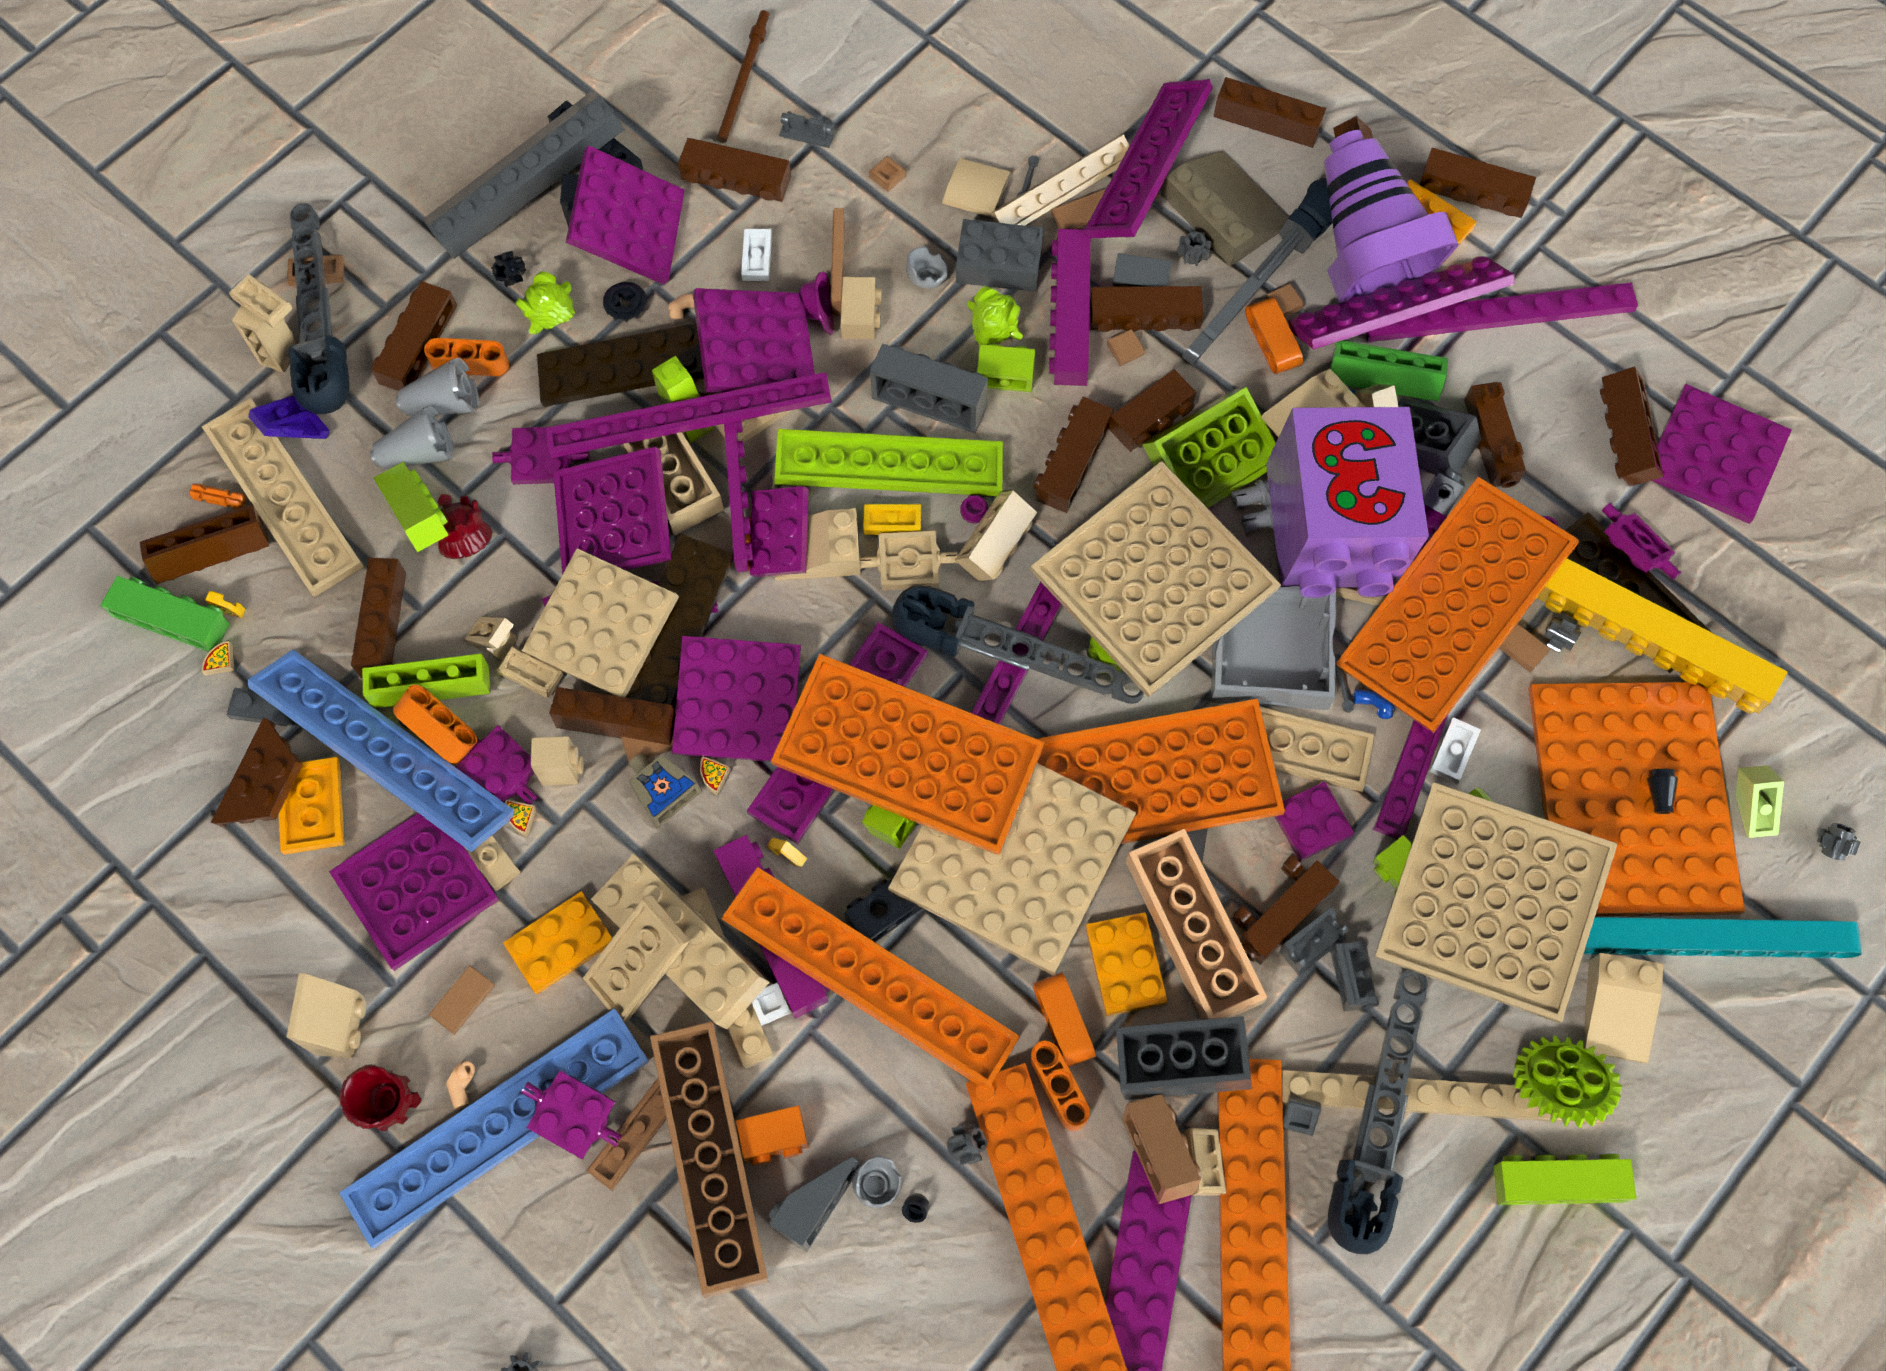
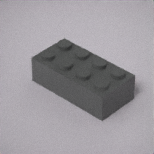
M882 343L870 370L872 399L976 434L987 408L988 378L975 371L968 372L959 369L951 363H941L932 360L924 354L916 355L905 351L899 346H889Z
M1244 1016L1116 1028L1120 1087L1125 1100L1145 1099L1160 1094L1168 1097L1252 1089Z

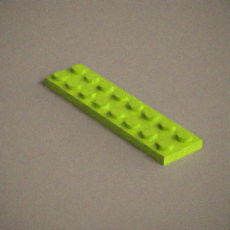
M791 429L777 430L775 484L997 496L999 493H1002L1003 441Z

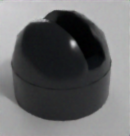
M920 1193L909 1195L902 1206L903 1216L913 1223L924 1221L929 1211V1201Z

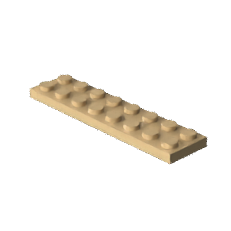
M250 398L201 427L250 502L254 505L256 511L313 597H316L364 566L277 437L264 436L249 419L250 409L257 407Z

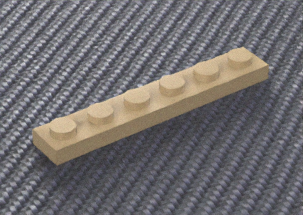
M1124 134L1115 137L991 212L996 223L1025 226L1116 171L1129 148Z
M702 887L683 895L682 897L725 938L705 888ZM751 1003L728 1028L744 1069L774 1057Z

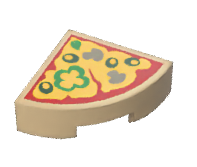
M230 641L222 642L208 652L204 658L201 670L205 676L234 671L233 644Z
M702 756L700 762L701 778L708 790L718 796L729 775L730 767Z
M506 800L505 804L514 810V816L508 821L509 824L519 834L528 837L537 810L536 807Z

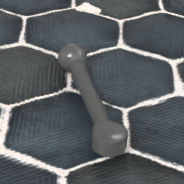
M1030 156L1028 159L1029 168L1022 190L1017 194V197L1027 191L1034 167L1038 166L1039 163L1037 156Z
M1335 654V655H1334V656H1335V666H1336V662H1337V661L1339 660V658L1341 657V655H1339V654ZM1336 666L1344 699L1342 708L1345 712L1350 713L1354 710V703L1349 698L1343 670Z

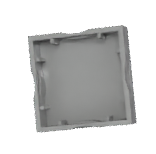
M1299 586L1280 587L1274 594L1218 639L1212 648L1211 702L1236 703L1258 699L1259 705L1329 710L1335 699V656L1332 640L1335 629L1336 591L1325 597L1307 598L1300 594Z

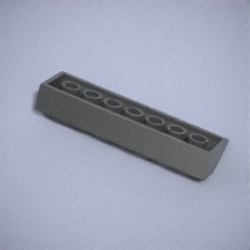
M592 90L423 219L442 247L455 259L554 184L563 174H567L582 162L583 152L588 145L600 149L621 133L624 128L603 98L596 91Z

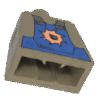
M640 753L629 763V766L636 773L629 783L657 829L701 793L698 783L663 755L650 762L643 753Z

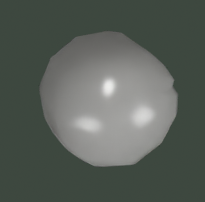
M919 247L913 249L907 255L906 273L910 282L924 289H934L940 286L947 278V264L942 259L940 253L933 255L929 253L927 247Z
M876 1156L866 1159L854 1172L852 1178L854 1193L865 1206L871 1208L887 1206L899 1194L901 1175L896 1169L894 1161L890 1158Z

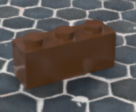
M1174 369L1110 416L1109 430L1130 452L1138 446L1142 448V444L1152 439L1154 434L1167 430L1172 425L1173 420L1180 415L1184 417L1192 411L1196 391Z

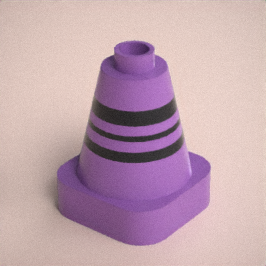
M1353 130L1332 140L1329 146L1333 154L1326 158L1324 166L1337 258L1327 272L1339 303L1347 302L1355 296L1363 297L1372 294L1380 288L1397 286L1401 281L1421 278L1424 274L1439 268L1459 245L1447 213L1437 212L1429 215L1376 139H1364L1360 130Z

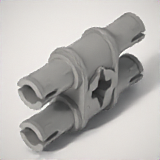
M1258 480L1255 486L1231 492L1232 502H1236L1234 504L1236 509L1258 502L1264 507L1262 511L1241 516L1242 527L1246 526L1244 528L1245 533L1265 527L1274 529L1268 480Z

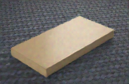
M1260 707L1275 771L1319 782L1325 781L1327 784L1360 792L1363 791L1374 740L1373 733Z
M651 895L645 896L583 979L608 1010L611 1011L615 1008L625 1023L646 999L690 940Z

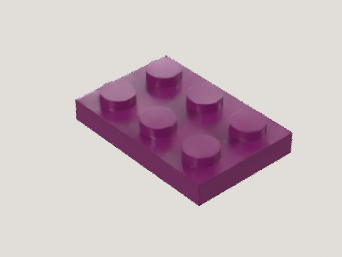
M798 486L752 491L751 544L753 560H750L751 576L764 577L806 573L808 488Z

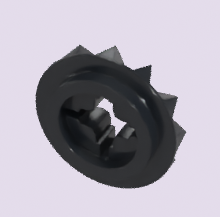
M617 283L611 286L604 294V309L607 315L612 316L615 321L620 319L627 323L629 319L634 317L638 319L639 314L645 312L646 294L635 283ZM620 297L630 302L629 308L621 305Z

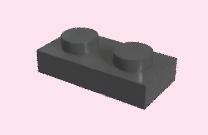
M234 688L226 714L230 719L261 723L262 719L266 718L274 722L275 725L288 726L290 719L254 691L242 688Z

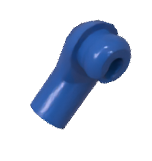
M1354 690V704L1374 705L1378 708L1377 715L1379 718L1390 719L1393 717L1395 706L1372 690Z

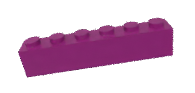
M1058 229L1057 240L1052 239V256H1057V263L1051 264V279H1056V286H1051L1050 303H1056L1055 310H1050V326H1055V333H1050L1049 350H1054V358L1049 357V374H1054V385L1087 386L1089 368L1091 237L1086 236L1084 229Z
M747 834L713 850L735 897L757 867L774 877L769 867L763 868L759 860L764 857L756 841L750 842ZM759 944L795 1019L828 1003L826 993L831 991L829 988Z

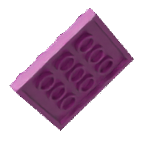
M588 145L583 152L566 243L664 285L669 281L685 190Z
M695 288L693 300L706 392L723 393L815 374L805 307L800 299V293Z
M1685 384L1657 443L1664 477L1651 481L1750 524L1755 518L1792 429Z
M651 447L553 471L562 575L576 549H580L623 570L671 560L660 449Z
M682 636L672 754L771 762L797 704L801 645Z
M419 813L329 871L393 971L499 901V898L464 846Z

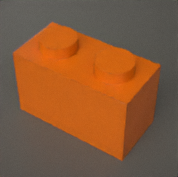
M799 1105L736 1120L743 1159L746 1163L752 1162L753 1166L770 1163L771 1157L782 1154L784 1158L800 1156L803 1154L802 1149L809 1148Z

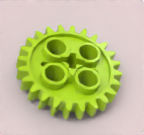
M1553 1035L1551 1042L1544 1037L1540 1038L1539 1044L1530 1041L1528 1048H1522L1521 1054L1517 1056L1514 1065L1513 1077L1516 1078L1514 1087L1521 1089L1520 1098H1529L1527 1107H1539L1538 1116H1543L1546 1113L1550 1114V1121L1552 1123L1557 1118H1561L1565 1127L1568 1126L1570 1120L1574 1121L1578 1128L1582 1127L1584 1120L1591 1126H1594L1596 1119L1604 1122L1607 1114L1612 1115L1615 1107L1618 1105L1622 1085L1618 1083L1620 1074L1612 1073L1615 1065L1613 1063L1604 1064L1605 1054L1596 1056L1594 1054V1046L1585 1049L1583 1048L1582 1040L1578 1041L1575 1045L1572 1044L1568 1036L1564 1042H1560L1556 1035Z

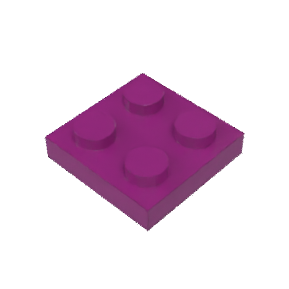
M1325 781L1284 800V815L1274 816L1299 862L1345 841L1355 834Z

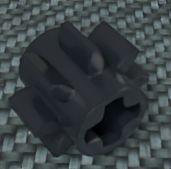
M513 251L494 256L496 262L491 269L496 281H504L505 287L523 282L522 275L525 273L526 268L522 257L514 256Z

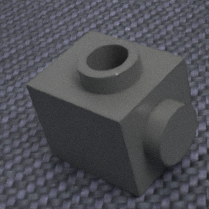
M1439 468L1423 494L1424 504L1447 516L1465 487V481L1461 480L1462 475L1451 468H1447L1446 471Z

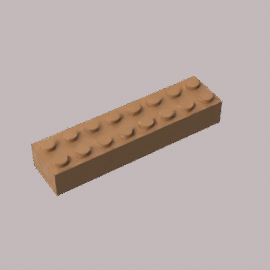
M708 1022L650 1036L702 1295L704 1298L769 1282L713 1022Z

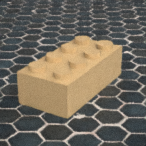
M682 432L620 444L624 454L651 447H657L661 450L668 527L674 536L724 510L720 493Z

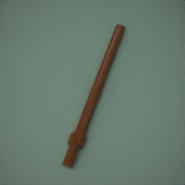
M765 10L760 11L756 25L752 26L749 34L750 42L716 138L721 143L727 142L759 45L764 42L767 33L765 28L770 14Z

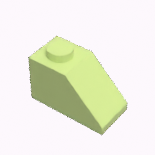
M1768 765L1738 768L1736 798L1748 838L1779 834L1784 781Z

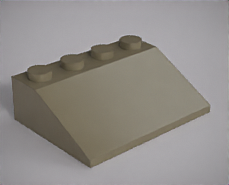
M1223 151L1183 163L1168 173L1163 182L1162 196L1196 232L1205 233L1206 241H1211V247L1230 267L1279 234V231L1288 219Z

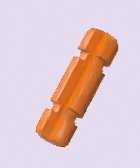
M198 483L192 484L189 495L193 500H206V503L224 507L231 505L233 509L244 507L247 501L243 493H230L229 490L211 486L205 488V485Z

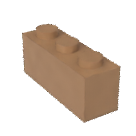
M1163 1094L1127 1103L1122 1121L1158 1203L1162 1204L1195 1194L1201 1181V1170L1198 1163L1192 1161L1188 1152L1186 1136L1184 1133L1179 1132L1175 1123L1176 1118L1170 1104L1167 1105Z

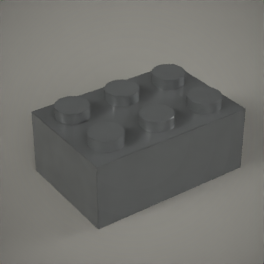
M963 219L956 261V283L1036 292L1044 228Z

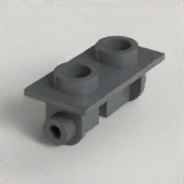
M788 111L781 115L780 122L783 126L779 137L830 148L837 125L830 124L829 120L806 119L805 116L792 114V112Z

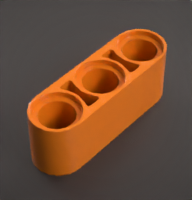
M1271 297L1247 305L1245 307V314L1248 324L1271 371L1274 374H1278L1302 366V352L1277 301Z
M433 338L424 347V352L433 370L458 357L463 359L468 365L470 371H466L467 375L501 376L510 367L506 352L502 344L497 341Z
M409 686L393 707L395 716L447 762L452 764L460 763L477 743L475 732L422 686Z
M1061 972L1032 983L1054 1043L1058 1047L1067 1066L1070 1067L1096 1057L1093 1044L1064 974Z
M1050 1041L1038 1042L1034 1045L1031 1052V1066L1061 1124L1069 1131H1079L1088 1122L1090 1117L1089 1106L1058 1047ZM1040 1051H1048L1053 1055L1054 1060L1050 1064L1044 1065L1038 1062L1036 1055ZM1055 1079H1063L1069 1088L1064 1093H1057L1052 1089L1051 1082ZM1071 1107H1077L1083 1112V1119L1079 1122H1072L1067 1118L1066 1111Z

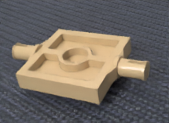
M936 530L879 534L877 556H860V569L878 567L881 575L882 591L902 590L918 585L936 588L939 587L941 564L957 563L955 559L958 555L957 551L940 552L936 542Z

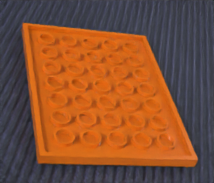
M1689 682L1531 684L1528 688L1545 820L1617 843L1595 916L1741 915L1745 912L1711 695L1708 692L1709 688L1700 683L1696 685ZM1650 770H1675V777H1678L1673 806L1674 813H1654V805L1646 780L1649 777Z

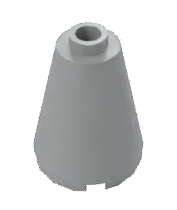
M459 357L451 359L399 389L398 396H396L398 409L407 416H413L427 406L435 408L439 415L475 412L474 408L479 405V397L475 380H469L466 371H470L468 365Z
M432 406L421 409L373 443V450L370 451L373 463L386 470L401 462H404L406 466L452 459L454 455L449 454V452L454 451L453 442L445 422L439 423L435 418L436 415H439L437 410Z

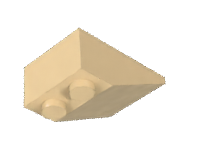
M1328 369L1310 378L1266 411L1261 418L1279 437L1292 408L1366 406L1331 369Z
M856 508L826 510L809 515L806 573L774 576L775 581L861 575Z
M1599 953L1589 961L1583 1048L1588 1049L1594 1046L1595 1055L1605 1054L1606 1057L1648 1063L1662 996V963Z
M299 973L287 1038L316 1056L353 1058L354 1050L359 1048L361 1034L358 1031L360 1018H364L366 1013L364 996L354 989L305 973Z

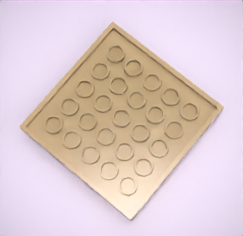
M1162 461L1047 552L1030 568V571L1148 698L1274 594L1281 586L1269 571Z
M1037 763L1000 855L922 825L888 890L1054 976L1136 812Z
M1433 782L1374 958L1413 970L1430 978L1554 1022L1562 1023L1617 843Z

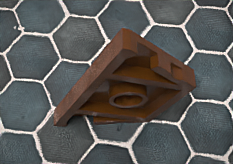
M266 718L262 719L211 823L223 827L227 823L239 822L246 824L253 823L256 820H276L303 764L297 755L291 752L290 745L286 739L281 737L276 731L274 722Z

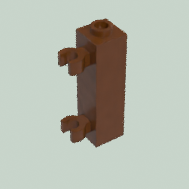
M1492 382L1473 385L1470 387L1464 401L1468 414L1477 418L1482 438L1478 446L1489 482L1494 487H1513L1520 482L1526 468L1522 459L1524 452L1521 443L1516 440L1503 399L1505 392L1502 383Z
M1291 855L1284 862L1281 870L1296 882L1258 920L1244 906H1241L1233 914L1234 916L1231 919L1246 931L1240 938V942L1250 961L1254 962L1256 960L1261 965L1335 890L1340 881L1319 861H1316L1306 870Z

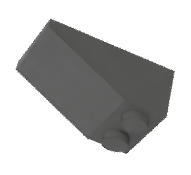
M1401 398L1398 402V407H1410L1418 466L1431 474H1436L1439 468L1444 471L1447 468H1451L1459 473L1482 440L1476 416Z
M853 1157L848 1158L787 1195L784 1202L779 1199L769 1214V1217L772 1218L769 1223L772 1229L805 1252H808L851 1184L854 1172L859 1166L857 1159Z

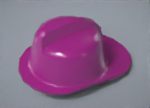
M822 271L818 273L815 280L804 283L800 287L799 293L805 307L806 318L820 320L825 331L832 335L834 332V321L831 309V283L827 274Z

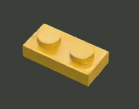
M864 504V535L921 531V504Z

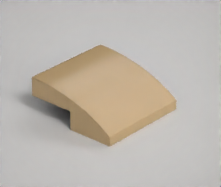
M960 158L948 183L942 204L992 217L991 212L998 209L1002 193L1009 182L1010 171Z

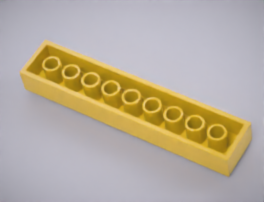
M1569 559L1564 561L1537 597L1552 612L1568 614L1578 621L1577 625L1585 628L1588 625L1599 631L1598 634L1602 638L1611 642L1617 640L1625 644V648L1629 652L1638 656L1644 654L1652 658V662L1664 670L1674 669L1681 673L1680 677L1683 680L1694 685L1700 683L1708 687V692L1720 699L1727 697L1736 702L1737 708L1753 714V712L1759 714L1771 703L1788 671Z

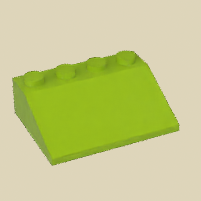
M1242 387L1228 392L1142 445L1154 467L1162 461L1209 508L1229 496L1232 491L1239 490L1267 472L1266 463L1276 443L1266 423L1262 420L1261 414L1247 387Z

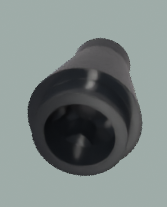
M1650 770L1649 777L1646 780L1654 805V813H1674L1673 806L1678 777H1675V770Z

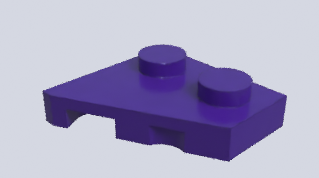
M294 395L252 408L249 411V419L264 436L326 439L329 435L330 430L316 414L302 408Z

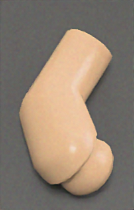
M693 294L681 295L669 303L668 310H670L669 316L671 319H682L684 317L683 309L694 308Z
M469 1061L457 1064L446 1082L454 1110H460L470 1105L465 1089L474 1076L475 1067Z

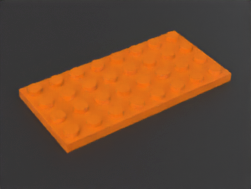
M1477 477L1396 583L1393 591L1386 596L1336 662V666L1434 733L1577 546L1579 539L1482 478Z
M819 653L771 759V764L1000 855L1045 742Z
M1258 699L1037 738L1045 742L1037 762L1038 764L1136 812L1121 844L1168 836L1182 829L1190 832L1284 815L1285 813Z

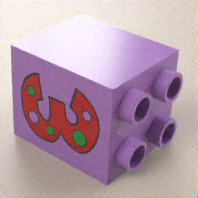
M1410 407L1292 408L1266 463L1280 587L1299 586L1300 594L1307 598L1325 597L1334 593L1336 588L1357 587L1359 595L1364 597H1378L1392 592L1396 583L1411 565V562L1429 537Z

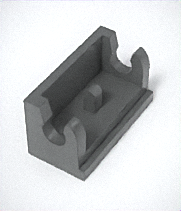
M1118 253L1113 286L1118 287V283L1138 287L1168 286L1172 261Z
M1332 907L1288 940L1279 951L1299 976L1329 953L1335 944H1339L1347 938L1345 934L1348 928L1345 924L1340 926L1335 919L1337 913Z
M1365 941L1335 944L1330 953L1343 1011L1377 1007L1379 1005L1378 997L1373 986Z

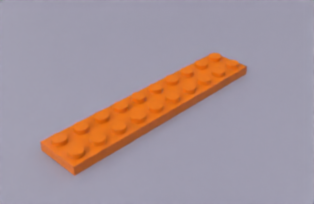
M759 867L756 868L723 914L722 920L973 1083L979 1084L986 1089L990 1088L1020 1038L1015 1032Z
M1249 1059L1252 1089L1217 1092L1218 1133L1226 1185V1194H1220L1222 1371H1291L1281 1060Z
M1026 1063L999 1071L989 1089L972 1081L967 1082V1090L979 1127L987 1139V1153L1056 1370L1127 1371Z

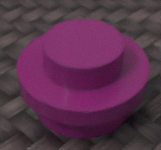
M974 495L962 502L960 513L965 521L976 524L980 523L989 508L983 498Z

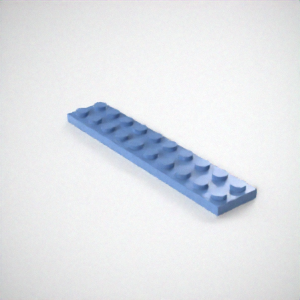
M292 649L248 679V688L470 852L475 850L514 816V810L295 650Z
M614 1008L339 1192L369 1246L375 1249L540 1137V1135L526 1128L535 1114L537 1104L536 1101L521 1094L527 1082L544 1091L551 1086L558 1072L562 1070L599 1092L604 1093L649 1063V1060Z

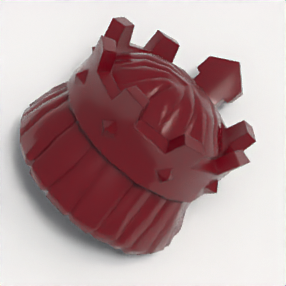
M441 494L437 502L439 506L443 507L441 511L448 522L443 525L448 536L438 541L439 553L446 558L462 559L480 552L491 540L492 529L482 520L477 500H472L471 503L468 496L461 495L460 502L452 503L450 495Z
M372 1064L360 1067L347 1076L339 1095L341 1097L339 1101L342 1113L351 1124L353 1123L362 1129L377 1128L380 1131H388V1127L396 1123L403 1125L408 1119L405 1116L408 1108H417L422 1100L418 1092H410L408 1087L410 1079L407 1076H400L393 1073V1070H385L384 1067Z

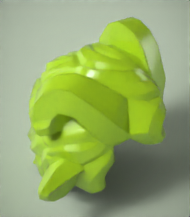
M541 271L535 275L533 284L525 291V297L523 299L518 298L515 305L531 322L530 334L536 335L543 328L546 330L552 329L558 324L569 322V319L574 317L573 301L569 296L571 284L568 281L558 285L556 284V276Z
M984 286L973 296L975 302L967 301V307L973 312L971 323L975 335L974 339L978 345L1002 343L1009 337L1015 340L1023 338V334L1017 327L1021 307L1016 304L1011 296L1000 294L996 290Z

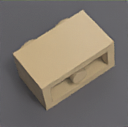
M843 277L841 306L842 339H875V329H880L881 313L876 312V305H881L882 290L881 288H876V277Z
M568 736L532 738L531 768L542 786L578 784L579 774H583L584 770L583 757L578 755V748L573 746Z

